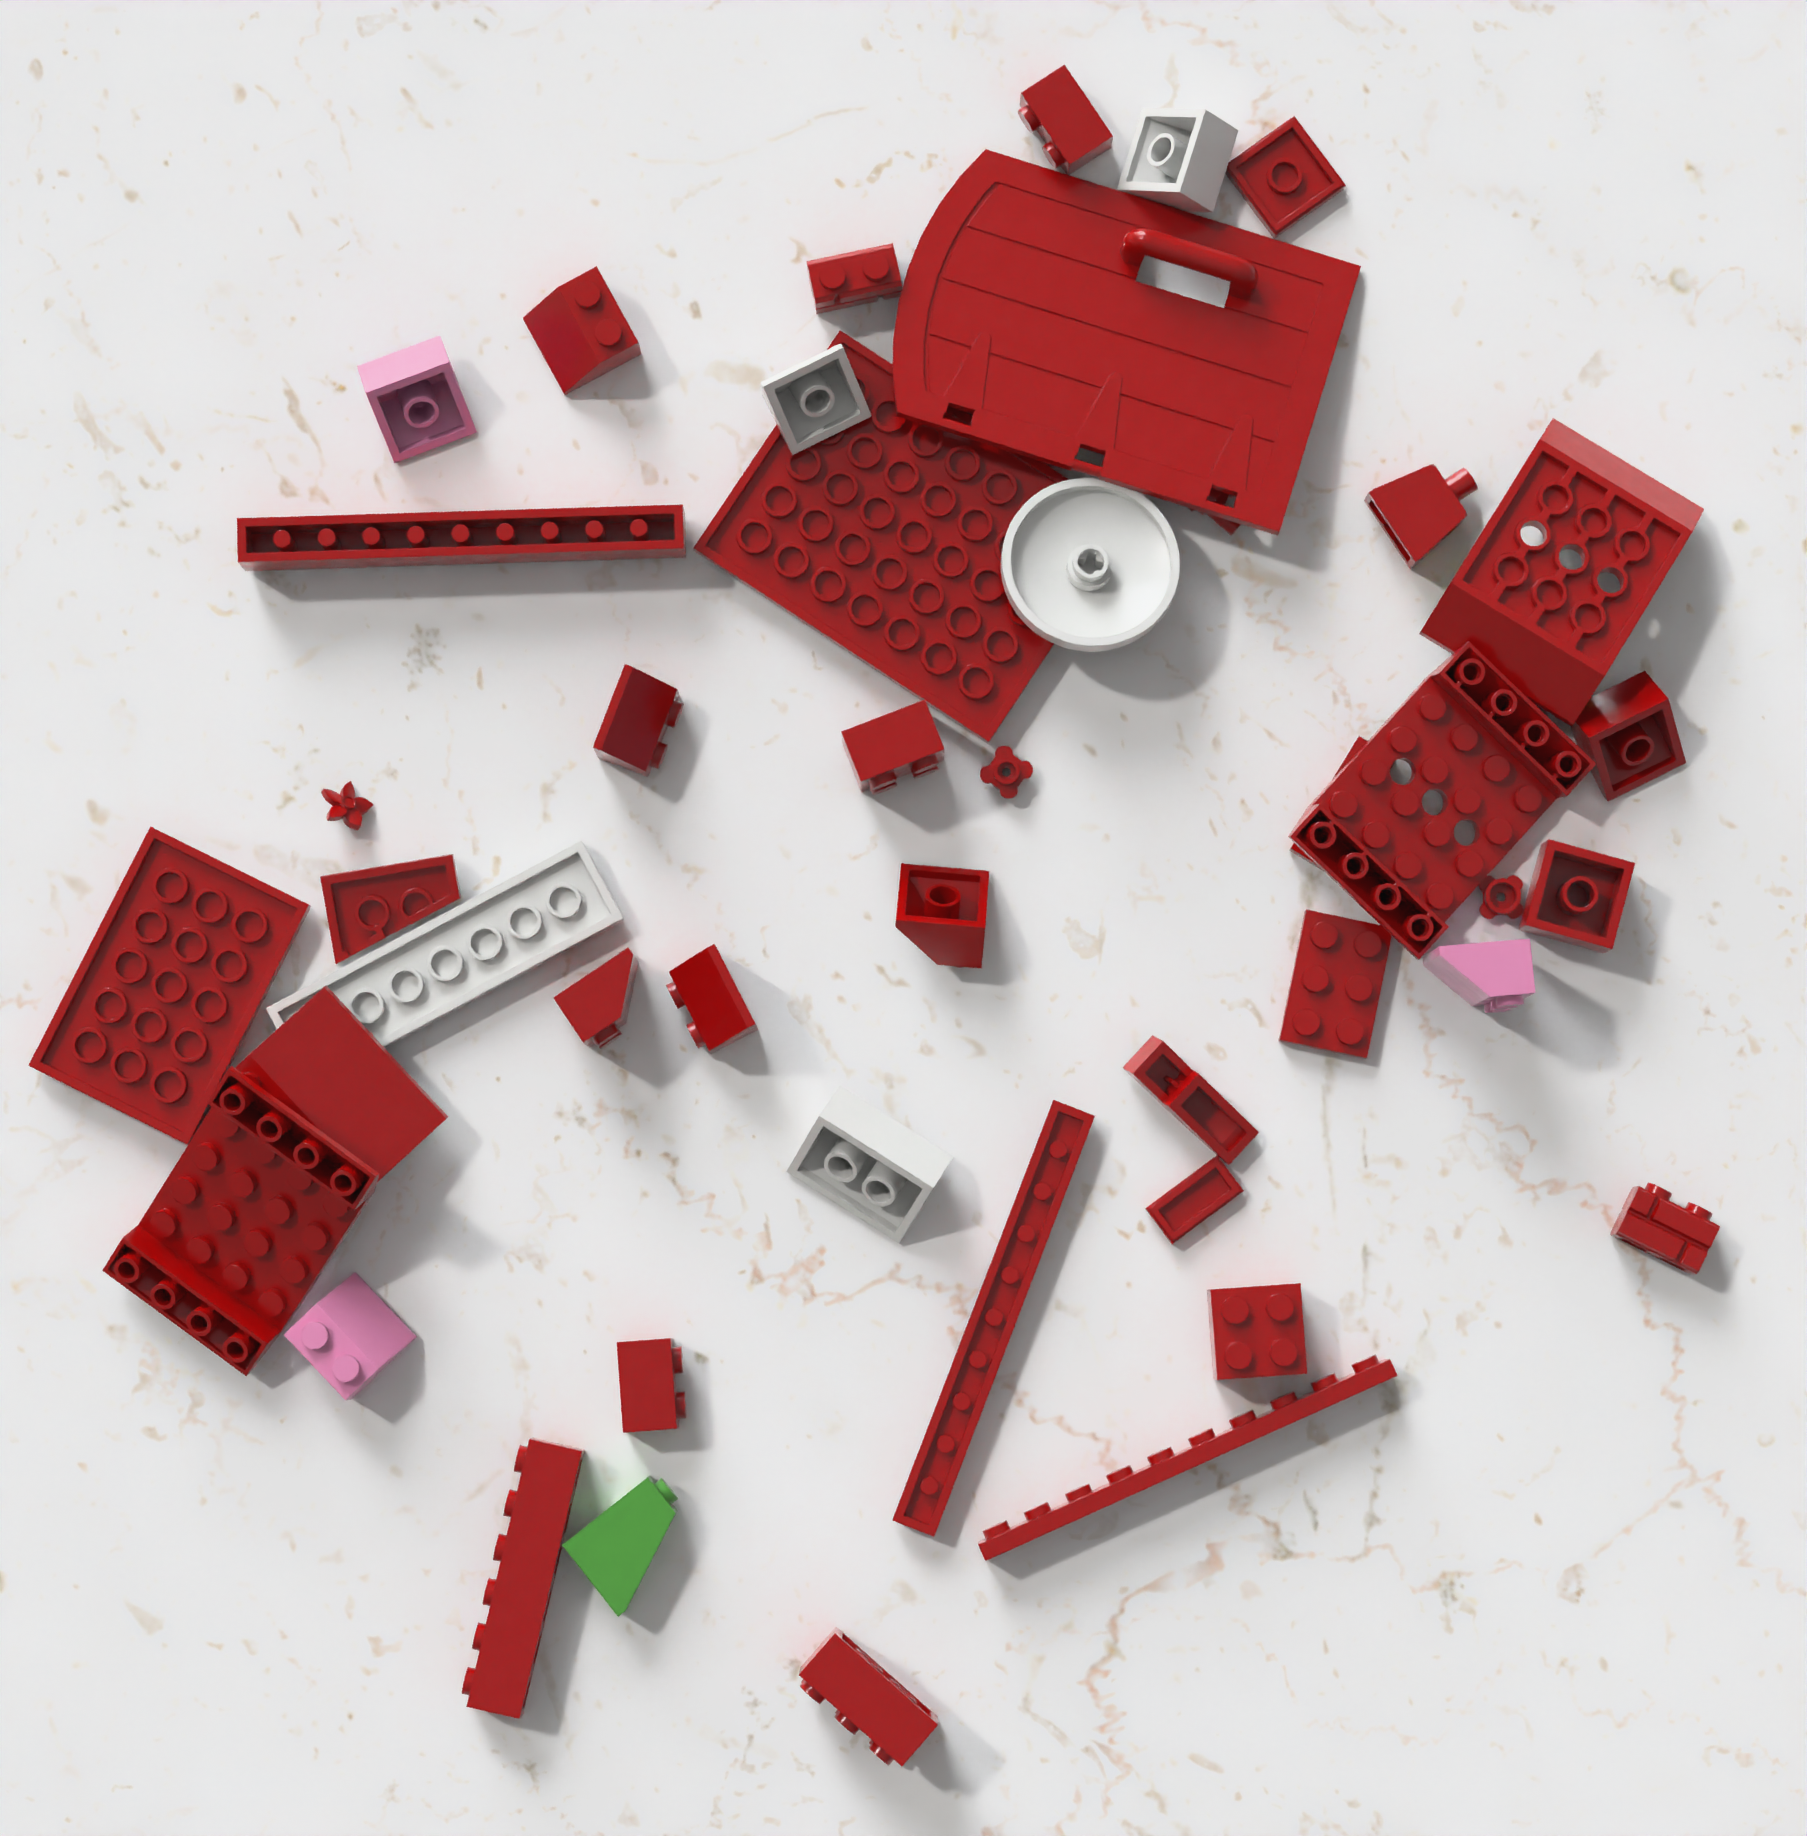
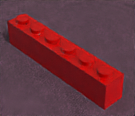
M530 1438L528 1446H519L514 1472L521 1473L517 1491L510 1489L505 1503L503 1516L511 1518L507 1535H498L493 1560L499 1561L500 1565L497 1578H489L485 1588L482 1604L490 1606L486 1624L478 1622L473 1639L472 1649L478 1650L479 1655L476 1668L468 1667L465 1674L462 1694L469 1695L466 1707L520 1719L524 1714L585 1449L537 1438Z

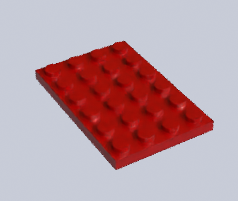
M150 826L28 1066L188 1145L203 1122L210 1108L207 1102L228 1068H230L311 905Z

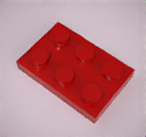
M1305 910L1278 1041L1367 1059L1392 938L1381 925Z

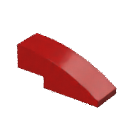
M1153 1035L1123 1067L1166 1110L1228 1165L1234 1161L1259 1133L1199 1073L1193 1071L1164 1041Z

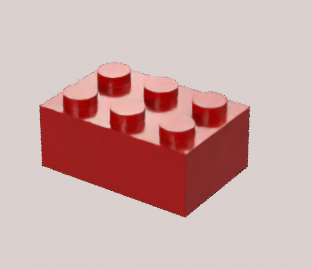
M837 1627L832 1630L800 1667L799 1676L803 1678L800 1687L817 1703L821 1704L825 1699L837 1709L835 1711V1719L852 1734L855 1735L859 1729L871 1739L869 1749L887 1765H890L895 1760L900 1766H903L938 1726V1716Z

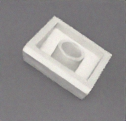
M841 343L761 382L762 396L792 455L872 416Z

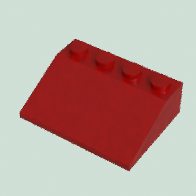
M324 986L235 1067L257 1085L379 1173L377 1183L448 1118L445 1112L327 986Z

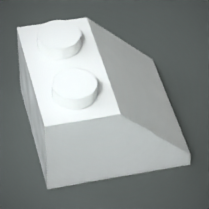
M1142 108L1117 190L1183 211L1213 212L1239 130L1206 109Z

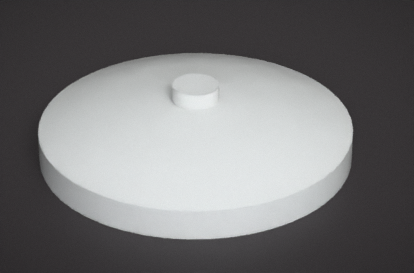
M1076 478L1061 481L1031 497L1011 521L1001 553V577L1004 590L1011 606L1020 619L1032 631L1049 642L1064 648L1085 652L1108 651L1120 648L1147 634L1158 624L1168 610L1177 588L1180 573V556L1177 541L1168 521L1160 510L1139 492L1099 480V478Z

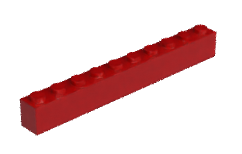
M683 504L237 518L238 563L245 571L687 558L686 521Z

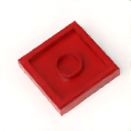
M1295 116L1228 163L1225 172L1273 239L1336 196L1346 187L1343 180Z

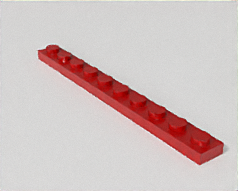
M1056 1100L1052 1101L892 1521L933 1537L935 1536L1095 1115Z
M1376 1354L1352 1364L1354 1373L1339 1380L1335 1373L1329 1374L1310 1383L1313 1391L1297 1398L1294 1391L1270 1401L1272 1407L1270 1411L1256 1416L1254 1410H1250L1230 1419L1229 1423L1232 1428L1215 1435L1213 1429L1210 1428L1188 1438L1191 1446L1174 1453L1170 1446L1147 1457L1150 1465L1133 1472L1131 1466L1127 1465L1106 1475L1108 1483L1092 1490L1088 1483L1065 1493L1067 1502L1051 1509L1049 1503L1045 1502L1024 1512L1026 1520L1010 1527L1007 1520L993 1525L982 1531L985 1539L977 1542L985 1561L1394 1378L1398 1376L1390 1359L1379 1361Z

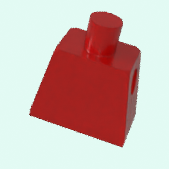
M1431 464L1374 488L1368 492L1364 501L1405 563L1412 569L1465 520L1467 512L1460 501L1478 490V487L1472 475L1464 467L1444 479L1437 467Z

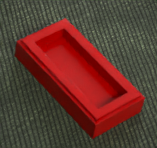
M1216 1155L1146 1207L1145 1210L1172 1245L1244 1190L1218 1155Z

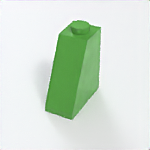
M651 1476L647 1477L562 1545L618 1617L628 1609L678 1512L673 1505L678 1500V1497L663 1478L655 1482Z

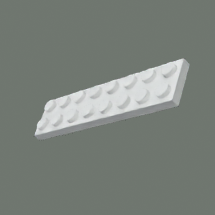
M581 840L267 1007L266 1010L276 1029H278L324 986H327L385 1048L623 921L624 918Z

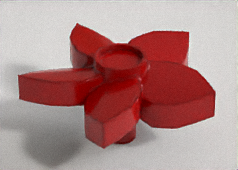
M351 781L343 786L340 794L324 788L321 791L324 799L332 805L326 816L327 821H338L343 818V822L347 827L357 831L362 824V815L367 813L374 805L366 798H355V790Z

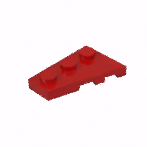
M454 854L320 876L335 964L461 898Z

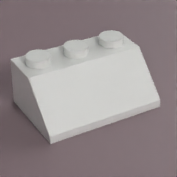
M840 1085L818 1116L786 1172L900 1243L953 1159V1156Z

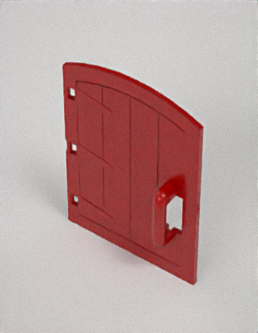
M985 149L959 176L939 203L920 237L908 266L898 302L893 337L892 381L896 415L1070 471L1072 469L1095 476L1099 480L1278 536L1361 266ZM1149 256L1229 281V292L1224 308L1136 281L1144 257ZM948 406L973 414L971 426L944 418ZM1079 448L1105 455L1102 467L1075 459ZM1211 489L1236 496L1234 508L1207 500Z

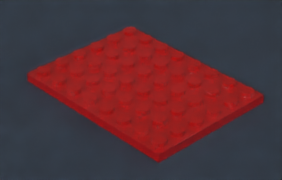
M840 330L827 350L841 343L872 416L794 455L790 452L776 424L693 549L708 561L920 700L925 699L928 705L989 744L1055 645L1032 631L1016 614L1006 596L1001 577V553L1005 536L1014 516L1031 497L1053 484L1069 479L1041 461L898 417L896 415L892 364ZM948 406L944 418L971 426L972 416L970 414Z

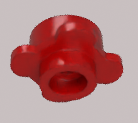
M1000 746L995 751L993 761L988 766L981 768L980 778L983 783H991L993 787L1000 790V795L1003 798L1011 799L1017 795L1021 782L1032 776L1033 767L1029 761H1021L1014 756L1009 746ZM1008 768L1011 774L1004 776L1002 770Z
M1488 875L1478 885L1483 893V904L1479 907L1482 917L1490 920L1495 916L1507 915L1510 919H1516L1522 915L1524 908L1520 903V890L1523 887V883L1518 876L1510 875L1507 879H1495ZM1499 893H1503L1505 895L1504 901H1499L1497 899V895Z

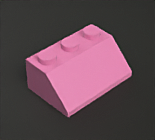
M1530 939L1439 946L1423 956V966L1471 1006L1484 1005V1013L1511 1011L1512 1008H1518V1005H1524V998L1535 993Z

